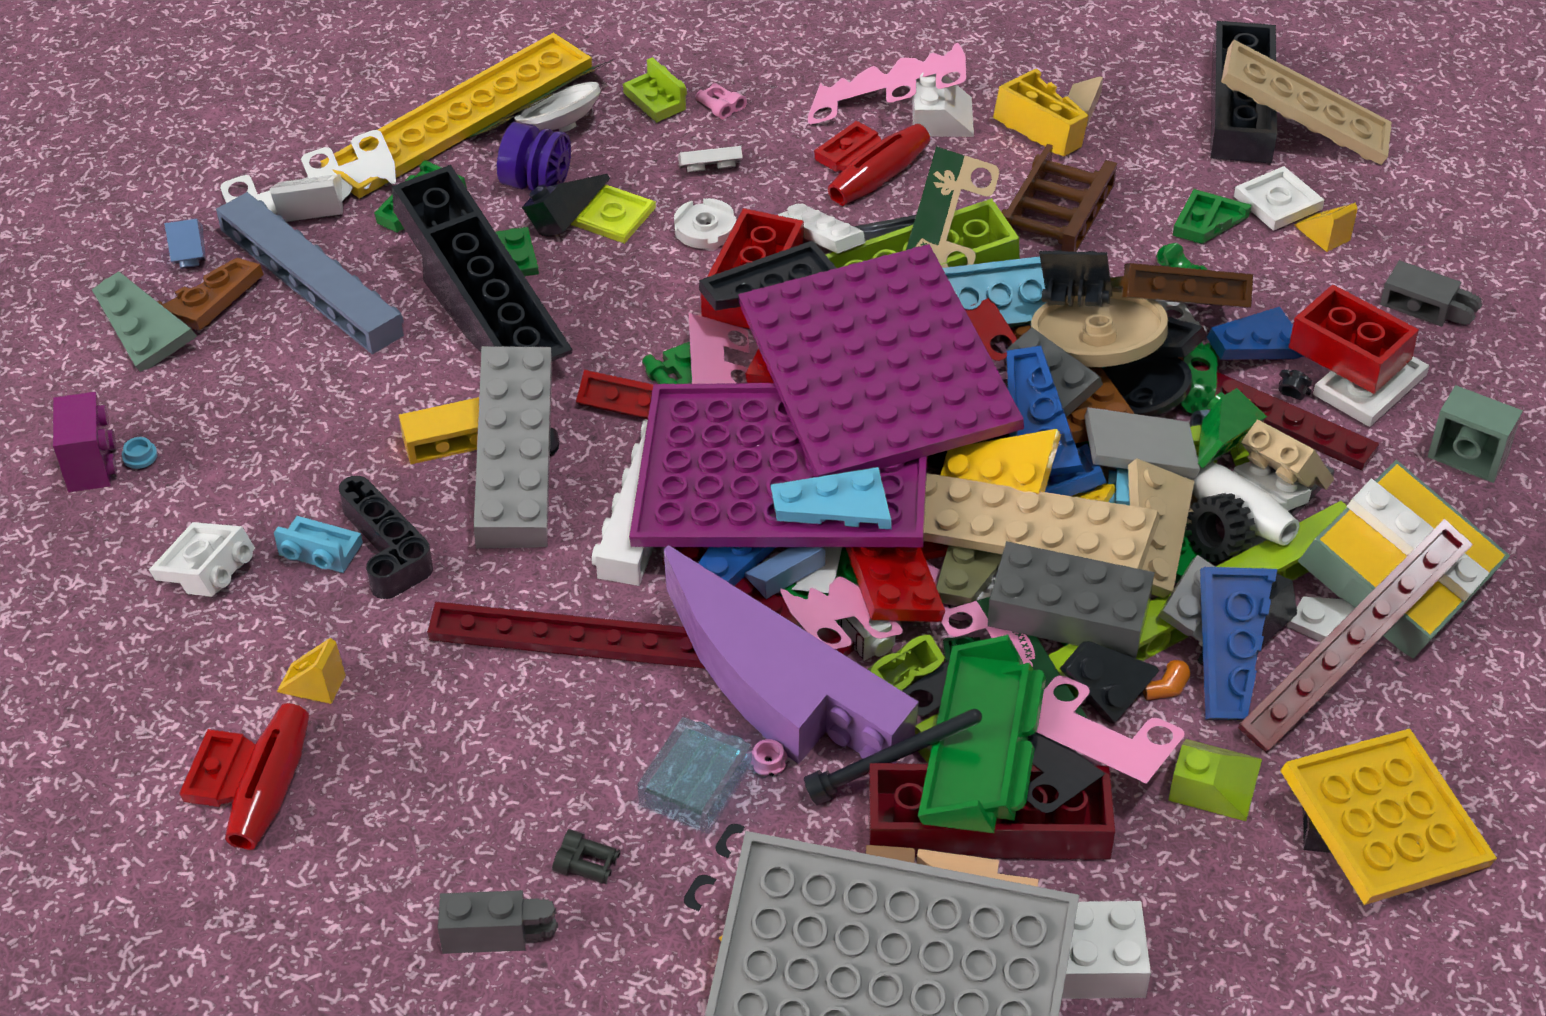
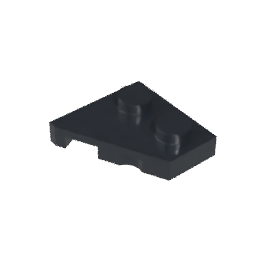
M1083 641L1059 668L1066 677L1080 682L1089 688L1090 693L1086 699L1110 723H1115L1160 671L1154 665L1091 641Z

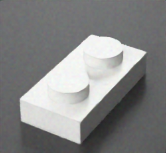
M741 146L680 152L678 155L680 168L687 167V172L706 170L705 165L717 164L718 169L736 167L735 161L742 159Z

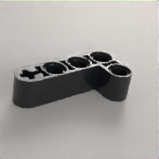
M357 475L347 477L341 481L339 494L344 515L380 552L370 558L366 564L372 594L380 599H390L427 579L433 572L428 541L368 479Z

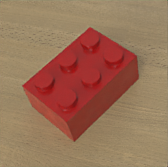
M1332 284L1294 318L1289 348L1375 394L1412 360L1419 329Z

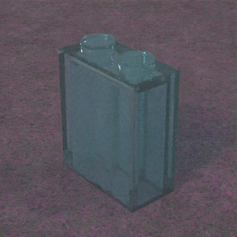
M682 717L637 784L639 805L709 834L752 767V744L745 742L738 736H730L715 730L706 723L695 722Z

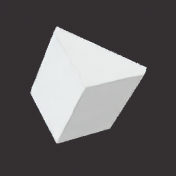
M341 174L283 181L270 188L277 213L286 222L343 214Z

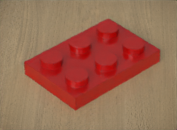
M921 547L846 548L871 620L942 622L946 610Z

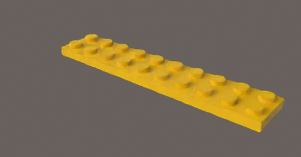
M553 32L379 128L378 130L382 133L393 157L396 178L420 165L424 160H429L591 68L592 57ZM372 136L365 137L360 141L359 147L364 151H372L377 148L379 141ZM352 144L334 153L338 166L358 160ZM328 157L320 161L322 168L328 164ZM333 170L336 174H341V178L352 186L351 193L359 199L389 182L386 178L370 177L358 183L343 171Z

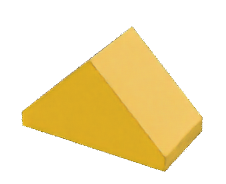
M1351 203L1316 213L1294 224V226L1328 252L1351 240L1358 208L1356 203Z
M329 638L292 662L277 692L332 704L346 676L336 641Z

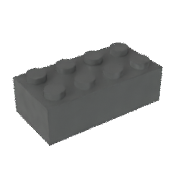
M1006 541L989 599L988 626L1077 646L1083 641H1091L1136 658L1150 604L1155 572Z

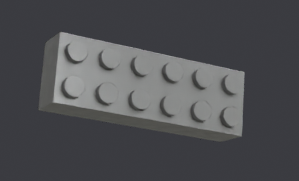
M482 346L474 509L476 548L548 547L552 396L551 347Z

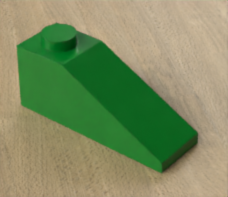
M1237 388L1225 395L1222 392L1218 393L1207 405L1210 412L1202 420L1198 464L1205 468L1242 444L1241 441L1258 419L1263 422L1267 417Z

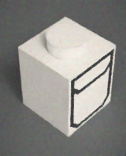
M855 616L840 619V627L855 642L854 650L864 661L874 655L880 657L887 654L895 645V636L883 639L875 638ZM869 619V625L876 631L889 632L892 629V625L887 620Z

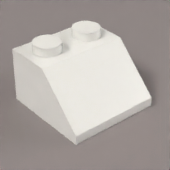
M922 73L920 78L916 79V94L912 96L913 125L917 123L923 125L930 136L974 137L972 97L958 85L938 89L936 88V74L923 77L924 73ZM946 75L942 78L943 83L948 84L953 82Z

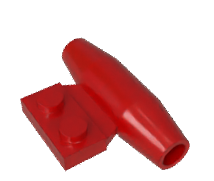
M855 121L815 149L814 155L815 160L835 172L842 171L828 186V194L833 201L844 206L874 192L907 168L928 146L931 139L927 129L918 123L881 140L877 131Z
M292 703L282 704L256 744L246 738L244 734L207 729L179 792L183 802L220 807L221 804L233 802L225 840L233 847L254 850L278 814L300 762L309 713L299 705Z

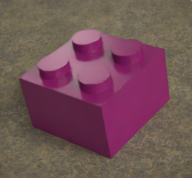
M96 391L53 397V448L68 493L111 487V474H117L115 456L113 453H110V450L116 449L115 434L113 429L107 430L106 425H109L106 405L99 404Z

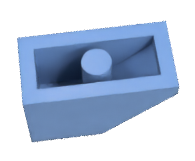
M198 219L164 223L171 262L173 264L179 263L180 268L199 266V260L206 259L203 225Z

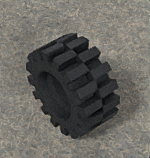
M1221 493L1198 499V502L1191 505L1190 508L1193 511L1188 512L1187 519L1191 520V523L1186 524V530H1191L1192 535L1187 536L1189 542L1195 541L1196 545L1192 549L1195 553L1202 551L1200 557L1204 560L1210 559V562L1231 559L1251 547L1253 542L1248 538L1255 537V531L1250 530L1249 526L1255 525L1254 518L1248 519L1247 514L1251 513L1249 506L1242 508L1245 501L1241 498L1235 499V494ZM1217 515L1224 525V539L1220 537L1216 529Z

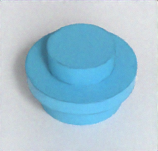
M135 437L124 444L122 460L127 467L133 469L145 468L156 460L158 455L157 449L149 439Z

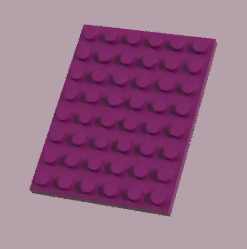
M930 244L738 294L741 309L815 477L876 467L881 469L1024 429V419Z
M654 384L629 535L631 547H667L668 545L671 547H924L928 456L879 469L891 517L892 529H879L878 523L860 522L859 527L845 526V521L825 520L821 524L777 521L771 484L814 478L815 475L775 384Z

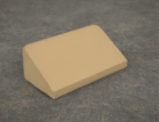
M1096 77L1073 84L1068 95L1074 103L1089 115L1087 126L1102 92L1103 77Z

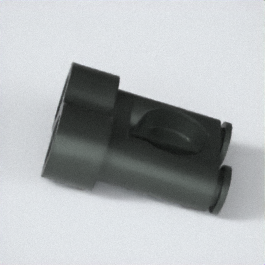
M568 829L562 845L554 858L552 871L566 876L569 873H573L600 883L604 882L607 885L608 877L612 874L611 864L613 862V865H616V859L619 858L621 850L586 839L584 833ZM590 855L606 862L604 866L583 860V856Z

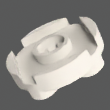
M703 199V204L693 205V201L687 202L679 207L674 215L675 237L690 247L708 251L716 250L721 245H724L736 223L734 211L730 205L717 199Z

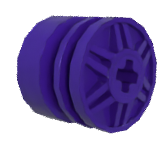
M522 122L511 123L506 129L498 151L497 176L499 182L504 186L521 190L528 186L531 191L540 185L548 187L563 183L567 177L571 159V141L569 136L565 132H553L547 128L540 132L539 128L535 125Z

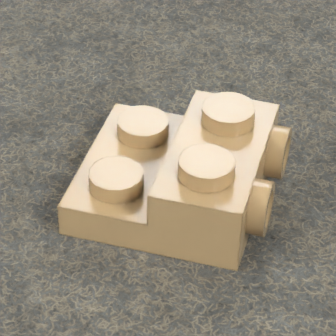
M1258 419L1241 441L1249 453L1247 458L1252 463L1262 469L1269 466L1277 470L1275 473L1291 485H1294L1297 481L1306 487H1313L1316 484L1327 490L1334 480V477L1314 449Z

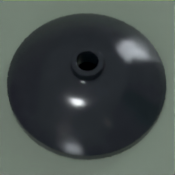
M1144 357L1133 362L1103 368L1134 414L1158 417L1173 410L1187 397L1193 385L1189 366L1178 357Z

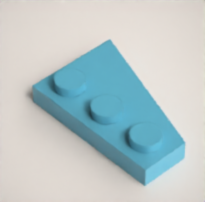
M878 467L771 484L777 521L821 524L825 520L845 521V526L859 527L860 522L878 523L879 529H892L891 517Z

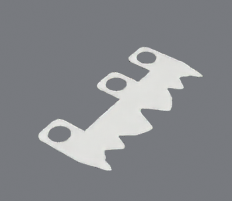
M372 130L355 136L352 139L351 143L358 160L338 166L332 150L328 147L306 153L301 158L308 175L306 178L336 175L333 170L343 171L358 183L370 177L386 178L390 183H396L395 163L379 130ZM372 136L378 139L379 144L372 151H364L359 147L360 141L365 137ZM316 154H325L328 156L329 162L325 167L316 169L309 164L311 157ZM243 175L221 184L220 188L226 203L237 198L229 194V187L235 182H244L248 185L247 192L258 201L262 200L269 210L277 214L270 190L257 194L250 176ZM341 178L343 201L350 194L352 186Z

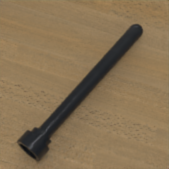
M971 709L833 773L829 771L822 773L820 770L804 777L806 789L812 801L818 806L831 800L832 794L838 792V787L869 774L870 763H893L979 724L982 720V713L978 709Z

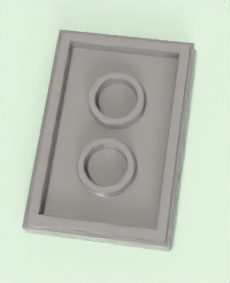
M1087 408L1084 419L1094 465L1128 469V465L1138 458L1183 477H1197L1200 467L1189 422Z

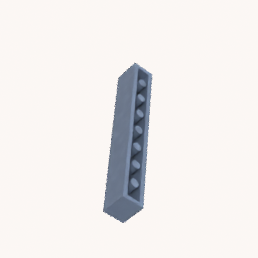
M246 192L216 208L220 229L223 233L368 352L374 354L404 336L402 328L403 316L396 307L388 305L376 291L368 289L356 275L348 273L337 260H332L318 245H313L308 241L298 229L294 230L281 215H276L269 210L262 200L258 201Z

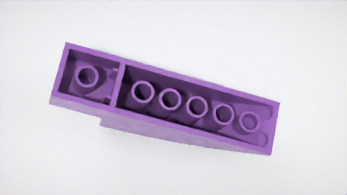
M668 545L664 549L667 592L699 660L720 690L742 716L766 739L779 742L789 758L799 764L825 732L828 733L829 737L836 744L843 747L848 746L858 752L862 759L915 735L919 705L917 700Z

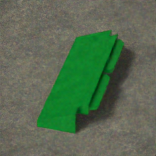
M1009 635L952 646L936 725L971 709H978L982 713V720L979 724L932 745L918 812V818L924 825L994 833L997 818L1015 820L1016 811L1022 809L1026 804L1035 750L1033 744L1027 740L1028 736L1034 734L1038 729L1046 676L1042 670H1034L1030 663L1023 664Z

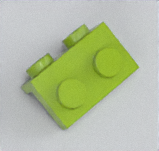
M653 57L647 59L646 74L623 83V93L656 123L686 110L685 96L687 95V89L685 84L672 75L664 65H661Z

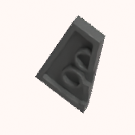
M1033 327L1007 348V350L1035 346L1042 347L1066 417L1103 385L1099 375Z

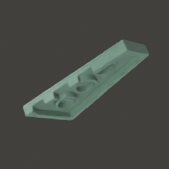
M119 271L92 289L135 367L140 372L150 369L197 337L190 327Z

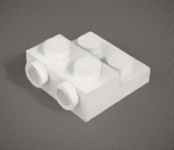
M192 522L153 564L149 571L156 581L180 583L187 594L212 597L230 583L231 575L235 570L251 560L255 547L242 526Z

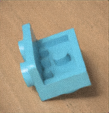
M296 516L288 529L277 527L274 531L280 556H284L289 560H298L316 565L321 569H330L344 573L363 543L361 533Z

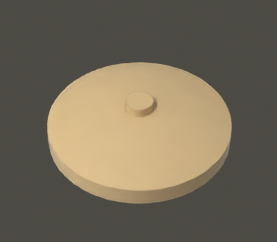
M1112 288L1113 296L1110 297V304H1103V307L1085 306V297L1083 307H1079L1078 296L1074 297L1073 306H1068V296L1066 297L1065 305L1049 306L1047 302L1033 315L1031 327L1086 367H1106L1133 362L1156 351L1167 338L1168 317L1165 309L1157 301L1122 298L1123 289Z

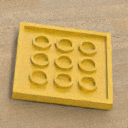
M1411 729L1287 761L1280 770L1364 905L1488 868L1497 859Z

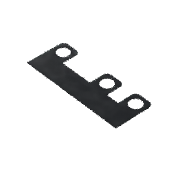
M949 661L902 691L910 695L913 691L925 690L933 695V702L929 706L918 707L919 716L927 715L940 706ZM1037 732L1028 736L1027 741H1030L1035 748L1032 764L1044 773L1029 783L1027 801L1041 812L1049 813L1054 811L1105 775L1104 772L1073 749ZM1043 784L1051 785L1056 788L1059 796L1052 803H1040L1034 799L1032 795L1033 789Z

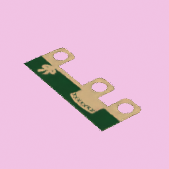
M936 146L906 250L930 244L940 264L947 262L948 255L954 251L962 252L967 257V265L974 264L975 252L972 249L946 240L961 189L986 197L991 196L995 191L999 177L998 167ZM977 168L987 169L992 177L990 185L985 188L976 187L971 181L972 172ZM947 263L941 265L942 268L948 267Z

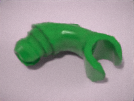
M1178 243L1163 245L1156 255L1157 261L1161 266L1208 270L1205 266L1191 263L1185 257L1183 247Z

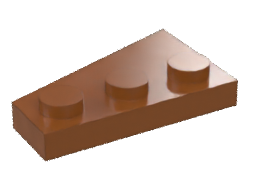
M235 258L204 275L203 283L192 288H187L186 286L175 291L176 297L164 304L160 300L157 302L188 327L201 330L225 308L229 307L242 293L251 288L264 273L260 264Z

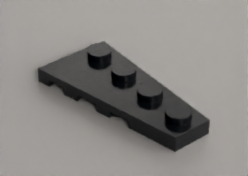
M810 241L699 280V291L715 311L741 307L738 294L836 269V267L814 241Z

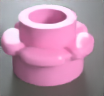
M772 739L759 741L749 755L750 764L754 765V771L760 775L767 776L769 773L776 775L781 773L786 767L787 753L779 742ZM771 758L772 761H765V759Z

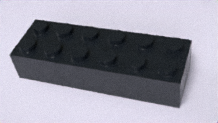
M1216 21L1212 47L1210 158L1272 163L1277 138V111L1266 105L1258 104L1253 98L1239 91L1231 90L1221 80L1227 49L1233 40L1276 61V25Z

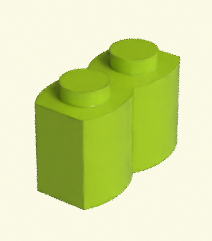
M922 635L909 641L896 653L882 657L867 670L902 691L907 686H911L936 670L942 664L945 657L931 635Z

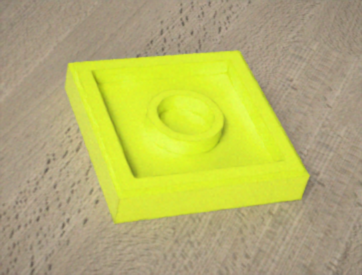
M605 184L571 225L625 244L654 211L656 201Z

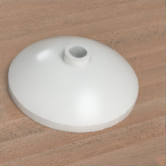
M586 82L551 93L553 94L552 96L538 104L519 111L515 116L516 122L535 125L540 131L546 128L551 130L559 129L560 132L569 131L577 126L575 123L577 120L590 111L597 101L601 89L597 82Z

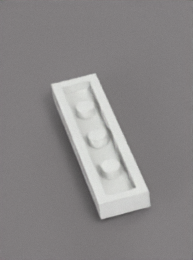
M805 204L791 205L787 208L788 211L778 214L779 216L803 220L804 238L814 241L816 244L837 254L865 243L862 230L851 226L849 223L835 219V217L828 216L819 210L810 208Z
M1372 478L1346 506L1407 556L1434 530L1431 525ZM1464 554L1438 581L1465 602L1488 576L1489 572L1467 554Z

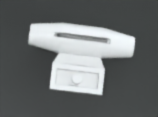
M1251 461L1236 466L1234 471L1214 462L1205 468L1199 465L1200 471L1197 477L1188 478L1194 481L1192 494L1197 499L1221 493L1235 494V499L1241 498L1245 501L1242 508L1249 506L1251 513L1247 514L1248 519L1254 518L1255 525L1249 526L1250 530H1254L1255 535L1280 545L1289 544L1299 530V521L1288 510L1309 503L1312 491L1297 481L1294 485H1291L1275 473L1277 470L1269 466L1262 469Z

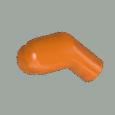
M1181 660L1170 661L1166 666L1167 670L1162 679L1150 681L1144 688L1143 694L1146 701L1180 695L1190 678V669L1187 663Z

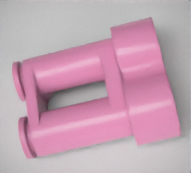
M717 83L712 84L710 88L704 91H698L695 96L698 102L710 108L712 113L722 120L731 116L732 113L744 109L747 105V99L737 92H730Z

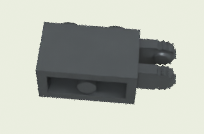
M1400 260L1385 282L1380 305L1441 327L1446 319L1461 323V325H1469L1475 319V313L1483 304L1481 298L1476 294L1460 289L1462 282Z
M523 890L440 893L438 933L442 953L526 951V939H541L542 937L546 939L555 935L558 922L555 919V914L557 913L553 901L545 900L544 898L543 900L539 898L524 899Z

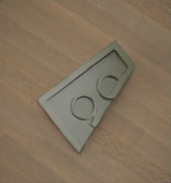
M948 545L936 586L942 603L961 606L977 601L979 595L991 584L1003 554Z

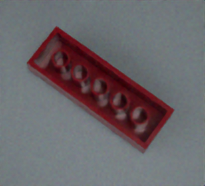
M870 763L869 845L913 848L915 850V857H917L918 849L981 858L1111 860L1115 837V822L1109 766H1096L1105 775L1054 811L1049 813L1041 812L1026 801L1025 806L1016 811L1015 820L997 818L994 833L922 824L918 818V812L928 764ZM1032 765L1030 782L1044 773L1035 765ZM1046 784L1035 787L1032 792L1034 799L1040 803H1052L1059 796L1056 788Z

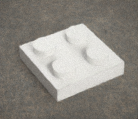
M1285 166L1236 186L1234 197L1240 202L1250 204L1251 212L1273 231L1322 210L1324 204L1322 197Z

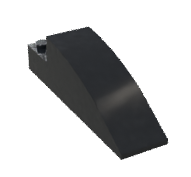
M451 165L392 186L393 211L422 255L423 281L466 338L480 352L482 346L551 347L552 361L572 354L573 349Z

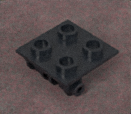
M1039 251L1045 289H1042V302H1048L1049 306L1065 305L1066 297L1068 296V306H1073L1074 297L1078 296L1079 307H1083L1084 297L1085 306L1103 307V304H1110V297L1113 296L1107 252Z

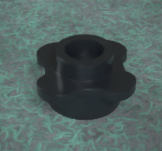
M1281 370L1279 375L1282 379L1279 381L1278 388L1281 394L1298 400H1302L1305 394H1311L1312 390L1309 386L1312 385L1313 381L1306 374L1298 370Z

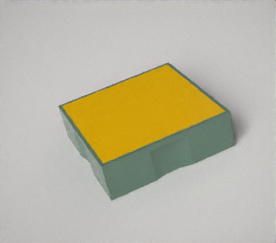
M1395 460L1375 481L1434 529L1444 519L1448 521L1473 544L1465 554L1489 572L1488 576L1465 602L1437 581L1384 635L1400 651L1414 659L1459 609L1494 575L1510 555L1399 461ZM1347 507L1313 540L1298 562L1338 597L1356 608L1407 555Z

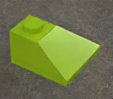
M1185 739L1181 746L1173 774L1168 801L1246 821L1262 759Z

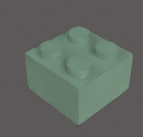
M1455 385L1440 410L1427 457L1494 483L1508 459L1523 410Z

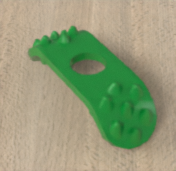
M1201 342L1191 353L1183 357V361L1191 370L1193 385L1190 393L1181 402V405L1190 413L1208 410L1207 405L1215 397L1217 353L1210 343L1204 345ZM1191 362H1203L1208 366L1209 370H1197L1191 365Z

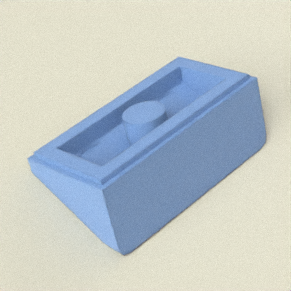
M790 547L745 572V577L767 599L778 593L780 588L785 589L825 566V549L823 547Z

